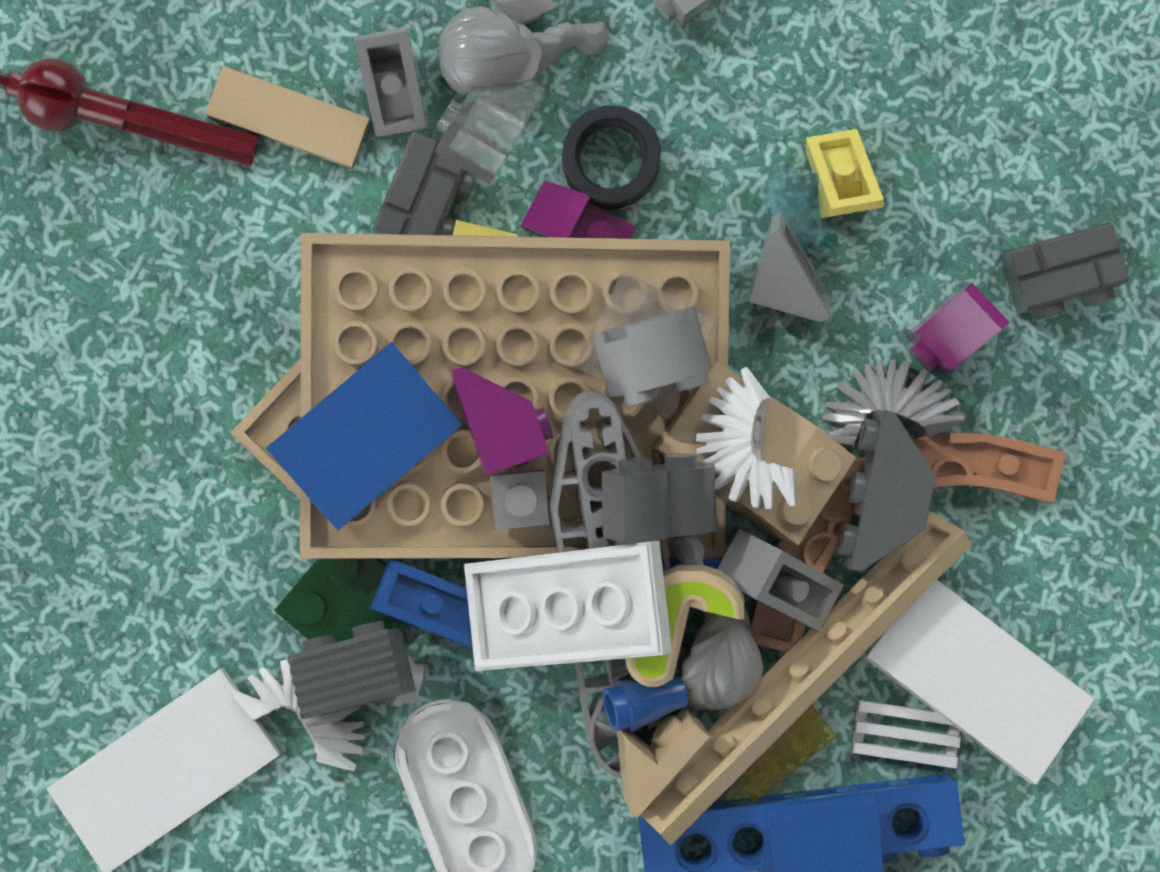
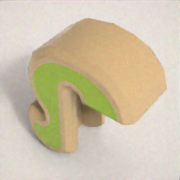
M679 564L663 572L672 653L626 658L627 669L638 683L647 687H657L673 679L690 607L744 620V595L731 577L720 570L705 565Z

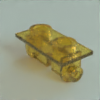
M812 704L737 781L752 800L756 802L837 736Z

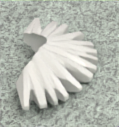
M748 367L741 369L745 384L744 388L730 376L725 382L732 391V394L718 386L716 390L723 397V400L711 396L709 402L726 415L702 414L700 420L724 430L722 432L696 434V442L706 444V446L697 448L696 453L697 455H713L700 463L715 465V478L717 477L715 480L716 490L734 480L729 500L737 503L749 484L752 508L759 509L763 497L765 508L767 510L773 509L777 485L790 507L796 506V471L789 467H782L775 463L768 464L766 461L761 460L760 452L763 443L764 421L767 405L771 398Z
M287 660L280 661L283 685H280L264 667L259 669L263 682L252 674L248 677L249 682L261 698L260 700L236 690L232 692L231 696L253 721L271 714L274 710L278 711L281 707L292 710L298 716L312 740L317 754L316 762L350 771L355 770L357 765L342 756L341 753H362V746L349 743L348 741L365 739V735L351 732L364 728V722H342L341 720L359 710L360 706L320 717L302 719L299 715L300 708L297 705V697L294 693L295 687L292 683L293 677L290 674V666Z

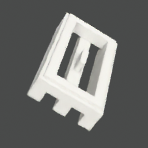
M858 699L851 752L957 769L958 758L956 753L957 747L960 748V730L933 710ZM867 713L949 725L948 734L866 722ZM864 733L945 745V755L863 742Z

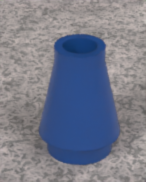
M675 676L669 682L657 687L644 686L635 679L616 680L613 687L603 690L604 709L611 728L615 732L625 729L630 734L675 710L686 708L688 703L687 693L683 681L680 680L681 678Z

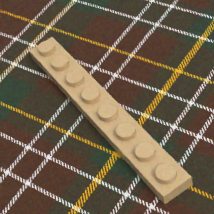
M929 511L924 531L884 556L832 607L820 632L811 628L761 678L759 686L746 701L731 707L707 731L710 738L643 811L641 816L672 845L972 545L965 531Z

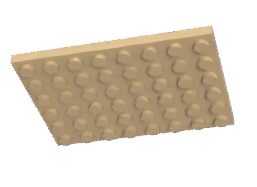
M301 233L300 418L392 342L462 423V426L338 531L300 488V559L519 558L557 553L550 500L564 412L568 403L576 395L586 391H597L606 395L617 406L642 458L652 459V465L665 464L664 456L655 450L654 447L695 389L694 387L678 391L675 382L655 388L657 398L630 406L625 405L623 396L609 397L592 334L695 305L710 363L718 362L728 369L730 241ZM457 366L463 367L532 401L535 410L541 407L545 409L554 438L545 440L549 454L491 474L543 469L545 471L549 525L495 530L490 474L487 475L483 471L449 369ZM595 408L589 409L588 419L580 421V423H584L590 431L593 444H603L597 435L596 422L605 417L601 416ZM622 433L626 459L635 458ZM569 444L564 472L573 470ZM609 461L594 463L588 470L587 481L593 484H601L602 472L613 470V463ZM575 484L562 485L558 507L560 527L581 522ZM716 496V531L692 535L698 538L704 546L706 552L704 558H724L726 504ZM583 537L562 539L564 552L585 550ZM674 537L666 538L669 558H677L670 546Z

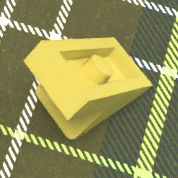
M857 129L806 138V154L818 186L819 219L884 207V198Z

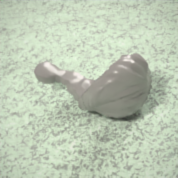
M483 6L464 8L448 22L442 34L439 35L437 65L451 89L461 95L487 103L498 102L503 97L511 96L521 88L531 86L535 82L538 73L547 69L549 64L558 61L563 51L572 46H576L583 55L594 56L600 54L607 45L609 33L602 21L582 25H572L568 22L548 27L543 33L531 32L526 26L511 19L504 12H494L490 8Z
M692 535L673 538L670 546L680 562L684 565H704L703 559L706 552L698 538ZM745 608L744 620L704 611L706 621L697 631L690 656L682 663L680 679L684 683L688 702L696 709L717 711L722 708L734 707L746 701L760 684L763 672L762 657L752 636L749 614Z

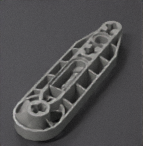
M586 391L576 395L568 403L564 412L550 500L557 553L564 552L563 538L583 537L585 549L634 544L603 538V532L600 529L603 526V508L598 502L602 501V483L593 484L587 481L589 468L598 461H609L613 463V469H619V460L626 459L622 433L634 457L642 458L617 406L606 395L597 391ZM595 408L601 416L605 417L596 422L597 435L603 444H593L590 431L584 423H580V421L588 419L589 409ZM569 444L573 470L564 472ZM575 484L581 522L560 527L558 507L562 485ZM661 539L658 541H660L664 572L670 569L666 539ZM682 645L680 646L673 677L679 676L681 678L682 663L684 662ZM626 658L602 660L604 674L584 679L582 662H575L585 733L595 760L610 775L621 779L619 753L608 760L600 752L615 737L618 738V731L615 732L610 724L598 720L597 717L601 709L605 710L603 690L613 687L616 680H634V678L627 669ZM598 692L589 707L586 693ZM688 702L686 708L691 711L690 703ZM682 709L675 710L642 727L643 733L637 736L650 745L653 742V734L660 723L670 715L676 716Z

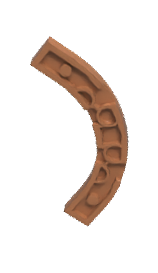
M950 433L938 434L929 438L924 436L912 439L936 475L934 488L958 485L979 486L1047 503H1054L1066 456L1064 451L990 434ZM864 457L853 462L800 544L794 545L777 541L776 548L818 571L824 572L837 550L838 537L843 523L850 524L855 503L848 502L849 485L854 471H862ZM757 599L755 600L750 625L756 644L788 652L803 637L806 625Z

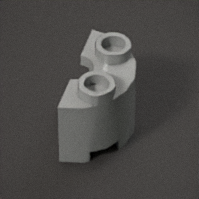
M695 305L592 334L608 396H623L626 406L657 398L655 388L676 382L678 391L709 383L707 371L711 370L712 366Z

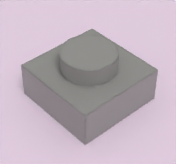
M543 469L490 474L495 530L549 525L545 471Z

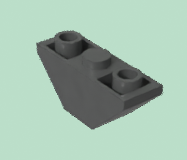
M874 410L873 419H865L859 439V450L866 451L862 471H854L848 491V502L855 503L850 524L843 523L838 537L837 554L843 555L842 565L856 571H863L925 530L936 481V475L895 412Z

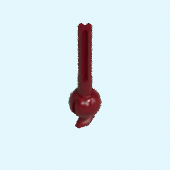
M45 58L33 62L24 73L11 70L6 74L0 68V89H4L6 96L17 98L21 114L31 125L44 131L59 132L73 127L82 119L252 167L258 149L259 136L87 88L85 76L75 65L63 59Z

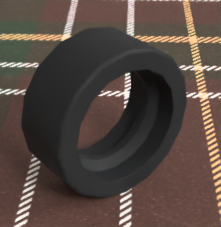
M604 105L585 112L571 125L563 141L562 169L568 186L573 190L589 195L591 197L590 203L602 209H620L638 202L650 191L660 169L661 146L655 129L641 114L624 106ZM604 128H619L630 133L638 142L642 153V163L637 176L628 184L618 188H603L593 183L584 174L580 163L581 149L586 139L595 131Z

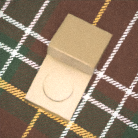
M683 708L676 716L670 715L665 718L655 730L652 737L653 742L650 745L646 744L633 732L629 734L625 729L618 731L622 794L629 812L637 818L710 738L702 721L688 708Z

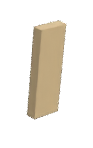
M226 66L221 68L205 115L211 119L353 170L371 123L368 117Z

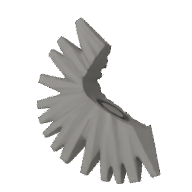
M881 360L877 361L876 374H874L869 363L864 364L866 378L863 377L858 369L854 370L852 373L861 392L840 382L836 389L851 403L827 402L825 408L834 413H827L822 416V421L843 427L826 434L841 446L855 448L863 423L865 419L873 418L874 410L895 412L905 428H911L921 434H925L928 438L965 422L963 415H947L959 406L957 398L945 401L952 391L949 388L939 392L944 382L939 379L922 391L929 371L923 369L909 388H906L910 363L903 361L899 369L896 370V360H890L886 378L884 377Z

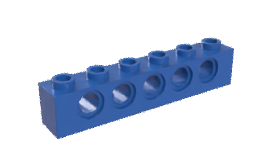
M944 773L715 801L672 845L640 815L638 817L644 872H748L756 870L773 872L766 808L875 794L878 803L883 863L896 861L898 859L897 853L918 851V855L922 857L944 856L950 853L951 846L965 845L957 781L949 774ZM902 808H913L915 810L914 824L906 831H894L892 829L894 814ZM752 827L760 831L758 844L753 849L747 851L735 848L733 846L735 834L742 828ZM690 834L705 836L709 840L706 851L697 857L686 856L680 851V845L685 837Z

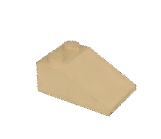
M712 362V369L707 371L709 383L695 387L654 449L663 456L674 453L697 454L696 449L706 446V444L696 442V434L722 432L724 430L700 420L702 414L726 415L709 402L711 396L723 400V397L716 390L718 386L732 394L725 380L731 376L744 388L743 378L718 362ZM769 396L771 399L767 405L764 421L763 443L760 452L761 460L766 461L768 464L775 463L796 471V506L790 507L777 485L773 509L768 510L765 508L763 497L759 509L752 508L749 484L737 503L729 500L734 480L718 490L715 489V496L770 539L799 545L856 457L818 426ZM697 455L698 463L713 455Z

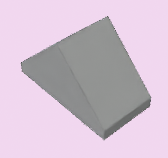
M779 212L771 218L753 275L749 302L822 322L830 318L831 298L783 213Z

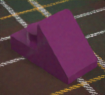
M546 180L542 183L520 227L539 237L631 239L636 230V226L590 203L591 197L589 195Z

